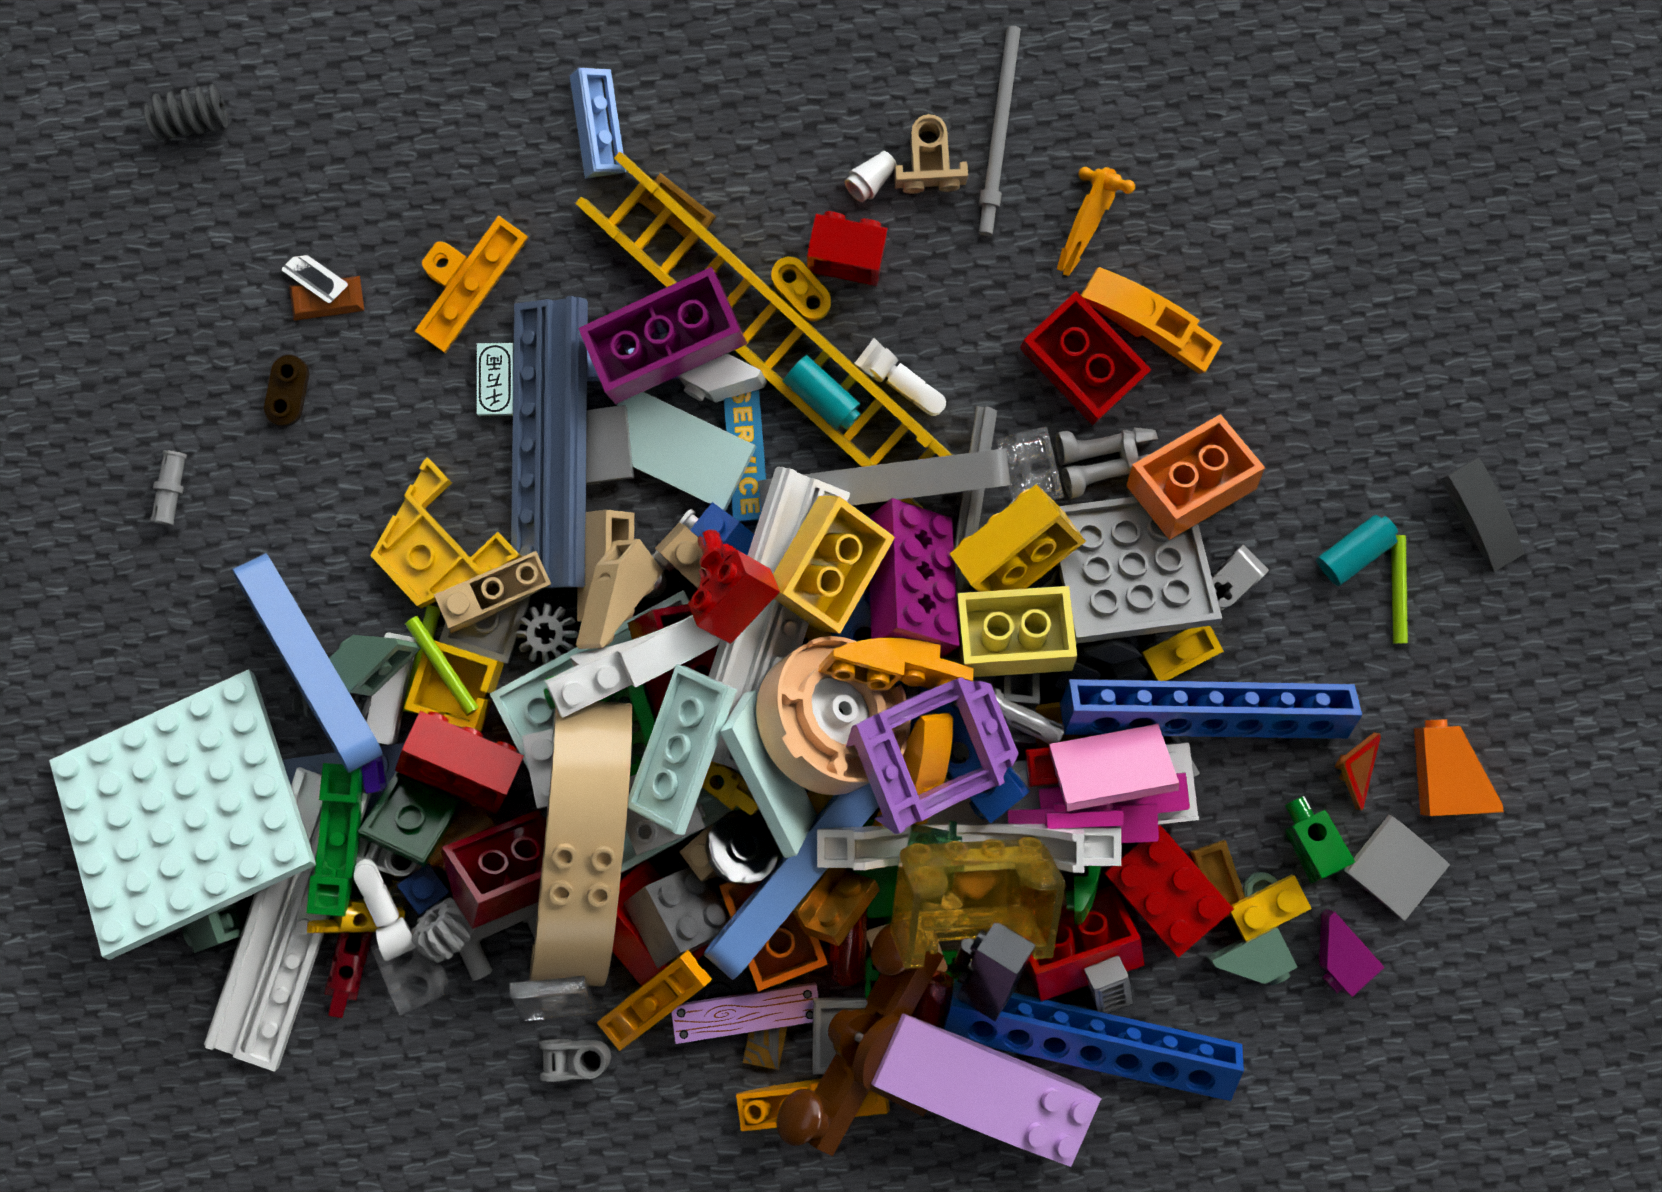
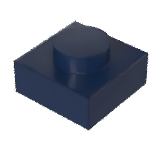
M428 863L425 867H421L397 885L418 916L450 893Z

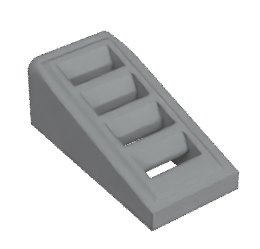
M1119 956L1084 969L1096 1011L1110 1013L1133 1004L1128 973Z

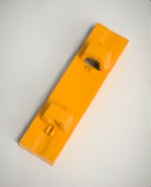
M687 950L603 1016L597 1024L616 1048L621 1051L705 987L712 978L698 965L696 959Z

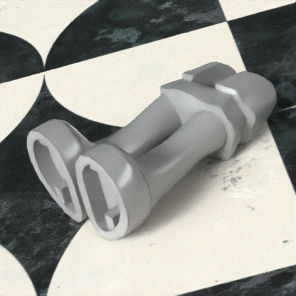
M1134 427L1132 431L1122 430L1119 434L1092 440H1077L1070 431L1057 432L1056 450L1060 466L1119 452L1120 457L1119 459L1092 465L1063 468L1061 473L1068 497L1073 499L1082 496L1086 486L1094 482L1116 476L1129 475L1132 464L1150 455L1146 454L1138 457L1136 446L1157 441L1156 430Z

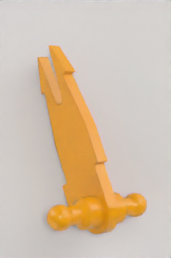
M1082 167L1078 172L1081 180L1091 181L1093 186L1089 195L1086 194L1075 218L1065 248H1062L1057 270L1062 271L1063 275L1069 276L1080 262V256L1096 231L1105 210H1109L1115 198V192L1121 190L1125 194H1131L1135 190L1134 182L1132 180H1123L1121 175L1116 174L1114 169L1105 167L1093 171L1088 167Z

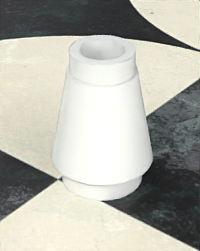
M882 151L879 155L849 171L848 178L844 181L849 193L860 202H864L866 199H873L891 175L897 163L888 152Z

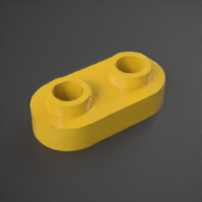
M795 257L779 259L774 264L771 272L774 287L805 320L819 321L823 319L831 307V297L828 290L801 260ZM788 271L794 272L796 274L795 281L792 283L785 282L783 280L784 273ZM809 298H817L820 305L816 309H810L807 307L806 302Z

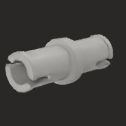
M163 450L159 479L153 485L156 495L150 522L173 526L178 496L183 494L184 489L181 486V479L187 455L176 451Z

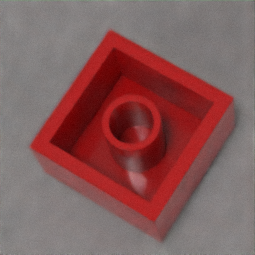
M826 211L824 215L816 214L807 253V268L814 274L877 286L888 228L881 227L880 222L872 219L863 218L860 219V222L846 220L845 215L832 211Z

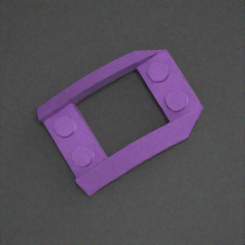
M963 677L918 694L853 725L846 747L855 745L882 812V815L874 819L894 834L902 833L905 831V828L916 822L923 821L973 795L1005 783L1003 776L1007 768L1013 767L1019 754L992 685L982 681L972 682L964 680ZM956 700L982 767L918 795L892 729Z

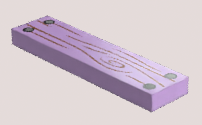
M813 982L682 1003L671 1012L675 1044L813 1022V998H818L817 984Z

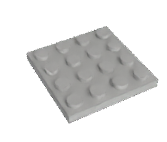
M1135 496L1059 506L1086 540L1084 544L1057 564L1062 586H1069L1076 644L1220 625L1222 615L1198 524L1169 540Z

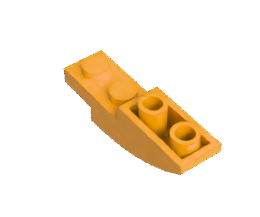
M1101 267L1096 268L1081 294L1090 306L1135 337L1143 335L1198 374L1206 372L1222 344L1220 340L1199 327L1197 324L1200 320L1150 289Z
M876 638L857 641L835 648L819 664L818 672L832 675L836 680H850L865 684L872 690L888 691L897 681H902L908 686H921L928 689H933L960 677L973 682L974 668L941 659V645L906 638Z
M950 713L920 716L906 741L907 747L902 756L918 795L943 784L945 781L953 738V717ZM881 810L877 813V817L882 815ZM929 818L920 822H916L911 826L927 824ZM875 819V821H874V823H873L872 826H884V825H882L880 822H878V821Z
M821 1079L773 1085L737 1093L736 1099L741 1131L777 1128L778 1110L785 1098L799 1089H810L815 1092ZM869 1090L855 1117L887 1114L890 1111L889 1100Z

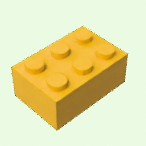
M1035 484L1032 488L1020 493L1016 500L1002 512L990 517L987 524L977 532L964 538L958 547L949 554L970 585L979 592L1027 589L1084 544L1086 540L1066 513Z
M818 496L773 573L780 593L774 599L819 631L840 634L895 537L840 496Z

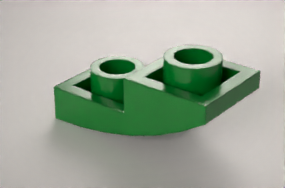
M1084 866V873H1081V876H1074L1073 889H1066V911L1074 912V925H1082L1093 905L1099 886L1101 866Z

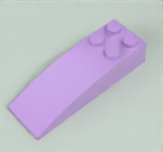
M903 1013L871 1082L873 1086L956 1123L1070 1167L1075 1160L1101 1101L1099 1096L1073 1080Z

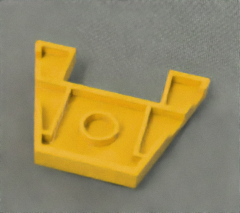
M428 457L422 462L419 468L421 472L413 485L410 484L404 494L406 498L396 516H392L370 555L415 605L420 608L436 602L434 594L522 557L499 532L493 535L471 557L458 545L426 510V507L452 484Z

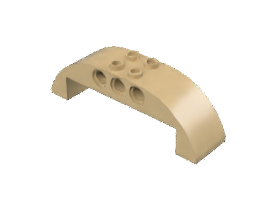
M597 701L563 718L559 715L555 706L553 756L534 945H532L530 983L604 986L606 983L614 941L627 820L632 745L631 703Z

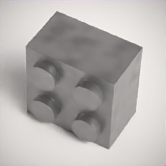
M690 866L643 887L623 902L657 968L673 962L687 950L691 953L711 943L730 920L709 879L700 881Z

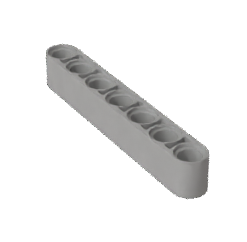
M1006 448L803 474L809 478H815L849 492L848 503L851 505L889 501L891 498L898 500L1011 485ZM772 479L758 480L762 509Z

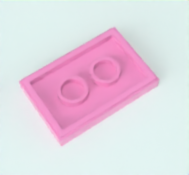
M1159 724L1049 744V753L1067 811L1179 791V781Z

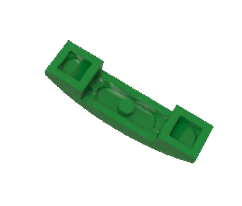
M323 763L319 800L323 801L314 875H310L306 913L344 917L346 916L359 845L358 831L361 825L362 766L348 773L343 764Z

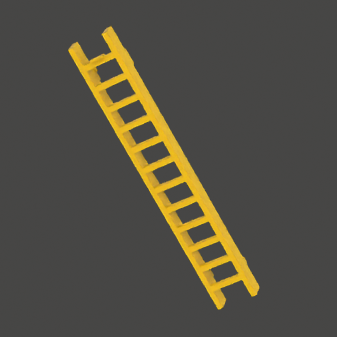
M619 151L614 159L640 183L609 219L583 197H580L575 203L666 287L677 283L668 273L699 238L705 241L718 253L706 269L712 267L716 273L727 262L744 277L741 283L727 297L731 308L752 285L770 301L769 305L743 333L747 344L778 309L797 327L766 362L761 360L746 345L735 351L753 367L761 370L764 377L859 465L862 467L877 465L908 430L917 436L916 440L925 448L928 447L918 459L932 458L935 454L939 457L953 455L625 154ZM647 191H650L666 207L634 243L617 225L636 205L638 200ZM675 214L692 231L660 267L643 249L666 224L667 220ZM804 333L823 350L814 360L816 364L822 367L831 357L849 373V376L841 383V386L847 392L858 382L876 398L844 435L828 424L772 370ZM884 405L902 424L869 459L851 440ZM913 498L898 499L923 508Z

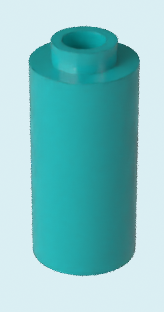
M808 355L798 361L783 380L793 392L836 431L841 427H844L846 430L849 429L861 415L857 411L860 403Z
M1373 515L1317 557V564L1329 580L1339 587L1397 543L1396 534L1398 530L1388 517L1384 516L1381 518L1378 515Z

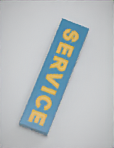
M759 389L724 399L726 431L757 446L732 497L733 517L739 522L757 521L762 512L758 480L766 479Z

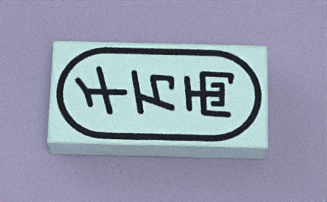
M477 343L478 416H513V343Z

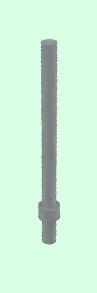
M1008 26L1006 29L985 189L980 192L979 206L982 207L978 233L984 236L993 235L996 209L1000 208L1002 193L999 191L1021 31L1017 26Z

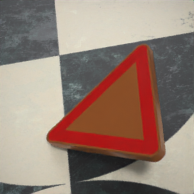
M1374 732L1346 755L1341 754L1334 766L1336 769H1341L1342 772L1339 779L1346 782L1356 810L1362 811L1364 809L1381 739L1380 733Z

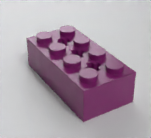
M712 267L578 328L603 389L615 404L747 344L724 289ZM700 317V321L695 324L694 320ZM663 333H668L667 336L664 339H662L661 335ZM631 348H635L633 352L629 354L628 350Z
M891 498L868 517L895 537L870 581L871 639L906 638L941 645L940 658H943L959 647L955 562L949 554L954 550L952 518Z

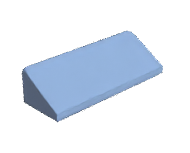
M578 68L570 75L585 179L625 173L626 169L617 161L614 164L611 145L613 140L615 156L619 151L623 153L611 69ZM601 78H603V80H604V87H605L606 99L604 98V92H603V86H602V79H601ZM606 106L608 107L611 133L609 132Z

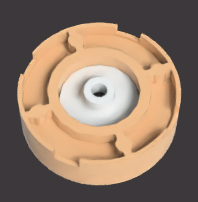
M837 636L813 639L776 663L764 677L756 702L759 734L766 751L776 766L798 785L810 791L826 795L850 793L870 783L855 745L846 747L853 725L907 700L901 684L897 687L893 685L888 691H878L868 688L865 684L850 680H836L832 675L818 672L819 664L835 648L857 642ZM911 720L892 729L902 755L907 747L906 741L910 736Z

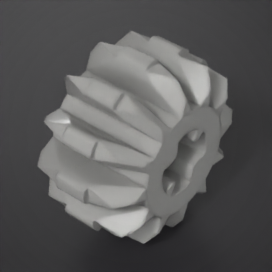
M545 603L542 616L536 607H531L529 610L533 620L530 621L525 617L520 618L519 622L528 626L527 631H516V637L527 638L528 641L522 643L519 649L521 652L532 649L529 655L530 661L536 662L542 653V662L546 664L552 661L551 653L557 658L563 655L560 650L562 647L567 651L575 648L572 644L567 643L566 640L567 638H578L579 633L577 631H567L566 628L574 625L576 621L573 617L561 621L566 611L564 608L559 607L552 616L551 604ZM545 625H548L549 629L556 633L554 639L549 638L551 641L549 644H546L544 639L539 638V631H545L543 627Z
M450 897L443 902H436L430 910H426L423 917L418 918V924L411 932L413 935L411 941L423 956L438 963L445 958L450 959L456 951H461L462 946L470 941V935L476 928H471L455 901Z

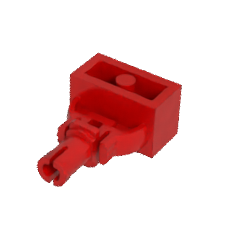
M706 530L702 533L703 537L699 536L697 541L703 553L699 564L705 570L702 568L699 570L701 577L699 588L688 604L697 627L731 644L780 593V590L769 567L736 550L733 546L723 544L720 533L716 530Z

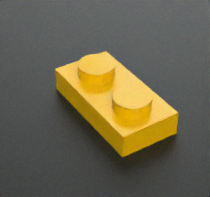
M1211 626L1186 629L1141 652L1155 681H1168L1224 651Z
M1291 874L1232 904L1231 906L1234 910L1230 912V915L1243 940L1247 942L1312 908L1295 875Z

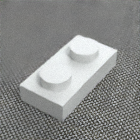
M553 729L522 736L536 807L538 809L548 807L553 756Z

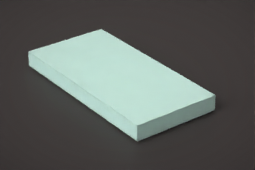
M645 392L617 404V406L625 405L627 407L634 468L709 504L713 502L726 511L757 446Z
M676 664L628 797V809L675 834L685 835L721 736L720 731L726 722L737 689L686 666Z
M753 690L742 695L720 733L782 855L785 858L797 856L817 813L804 787L788 778L776 766L766 751L757 725L756 702L758 695Z

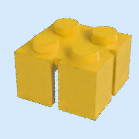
M434 640L479 708L466 716L423 652L404 709L416 713L420 711L427 714L430 711L437 712L445 716L450 724L462 728L467 726L482 731L492 700L486 699V695L496 690L504 662Z

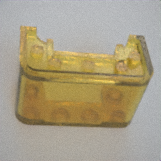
M1023 837L1011 840L987 839L976 842L951 841L942 844L914 843L903 848L899 853L890 929L904 968L924 967L925 953L929 951L930 954H937L939 941L963 940L965 938L975 939L981 930L988 933L994 923H1001L1035 944L1032 953L1034 959L1053 958L1066 883L1047 847L1036 838Z

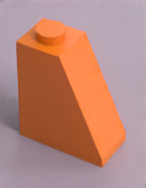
M1447 719L1425 720V727L1414 728L1420 815L1444 816L1503 812V804L1461 726H1448Z

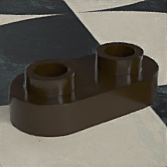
M283 355L273 363L264 403L266 417L272 423L282 427L291 426L300 419L309 380L307 364L295 355ZM287 367H293V375L285 378L284 370ZM285 401L287 409L283 413H278L277 405Z

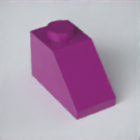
M1326 909L1321 913L1319 966L1326 973L1322 979L1336 994L1342 991L1353 997L1385 967L1335 911Z

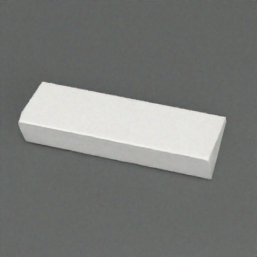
M394 633L385 634L386 638H396L417 643L414 637ZM415 655L371 698L367 724L378 743L387 745L397 743L403 715V702Z

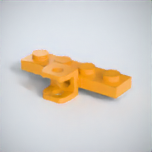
M498 215L468 258L451 245L444 242H436L422 260V266L429 277L445 289L415 329V332L446 354L528 241V236ZM441 259L448 260L445 267H437V263Z

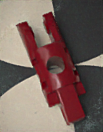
M362 932L359 952L345 949L346 940L349 939L350 933L338 934L332 967L324 991V995L333 996L328 1016L343 1018L347 999L357 1000L361 985V975L367 960L373 932ZM342 966H350L354 972L351 975H344L340 968Z

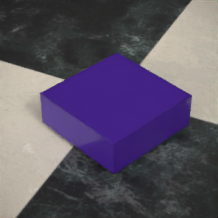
M382 756L362 766L365 793L384 791L387 787Z

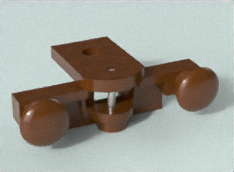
M903 921L890 923L876 935L871 948V959L875 969L881 974L866 999L868 1004L865 1008L853 1011L844 1009L832 1018L828 1027V1037L833 1043L836 1054L815 1092L810 1089H799L788 1095L782 1102L778 1110L776 1126L780 1138L788 1145L800 1146L808 1142L816 1149L833 1156L869 1090L922 1117L927 1112L926 1109L871 1084L902 1013L908 1016L912 1015L944 957L941 953L918 941L917 932L909 923Z

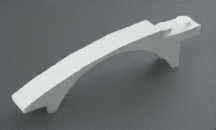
M693 615L645 636L601 649L579 652L570 656L574 667L545 680V684L559 715L563 718L630 685L637 687L675 668L676 664L681 665L719 645L720 638L697 627Z
M931 824L909 826L899 834H894L885 826L817 829V867L869 870L886 866L918 863L987 862L1041 866L1073 873H1084V866H1121V826L1047 829L1045 824Z

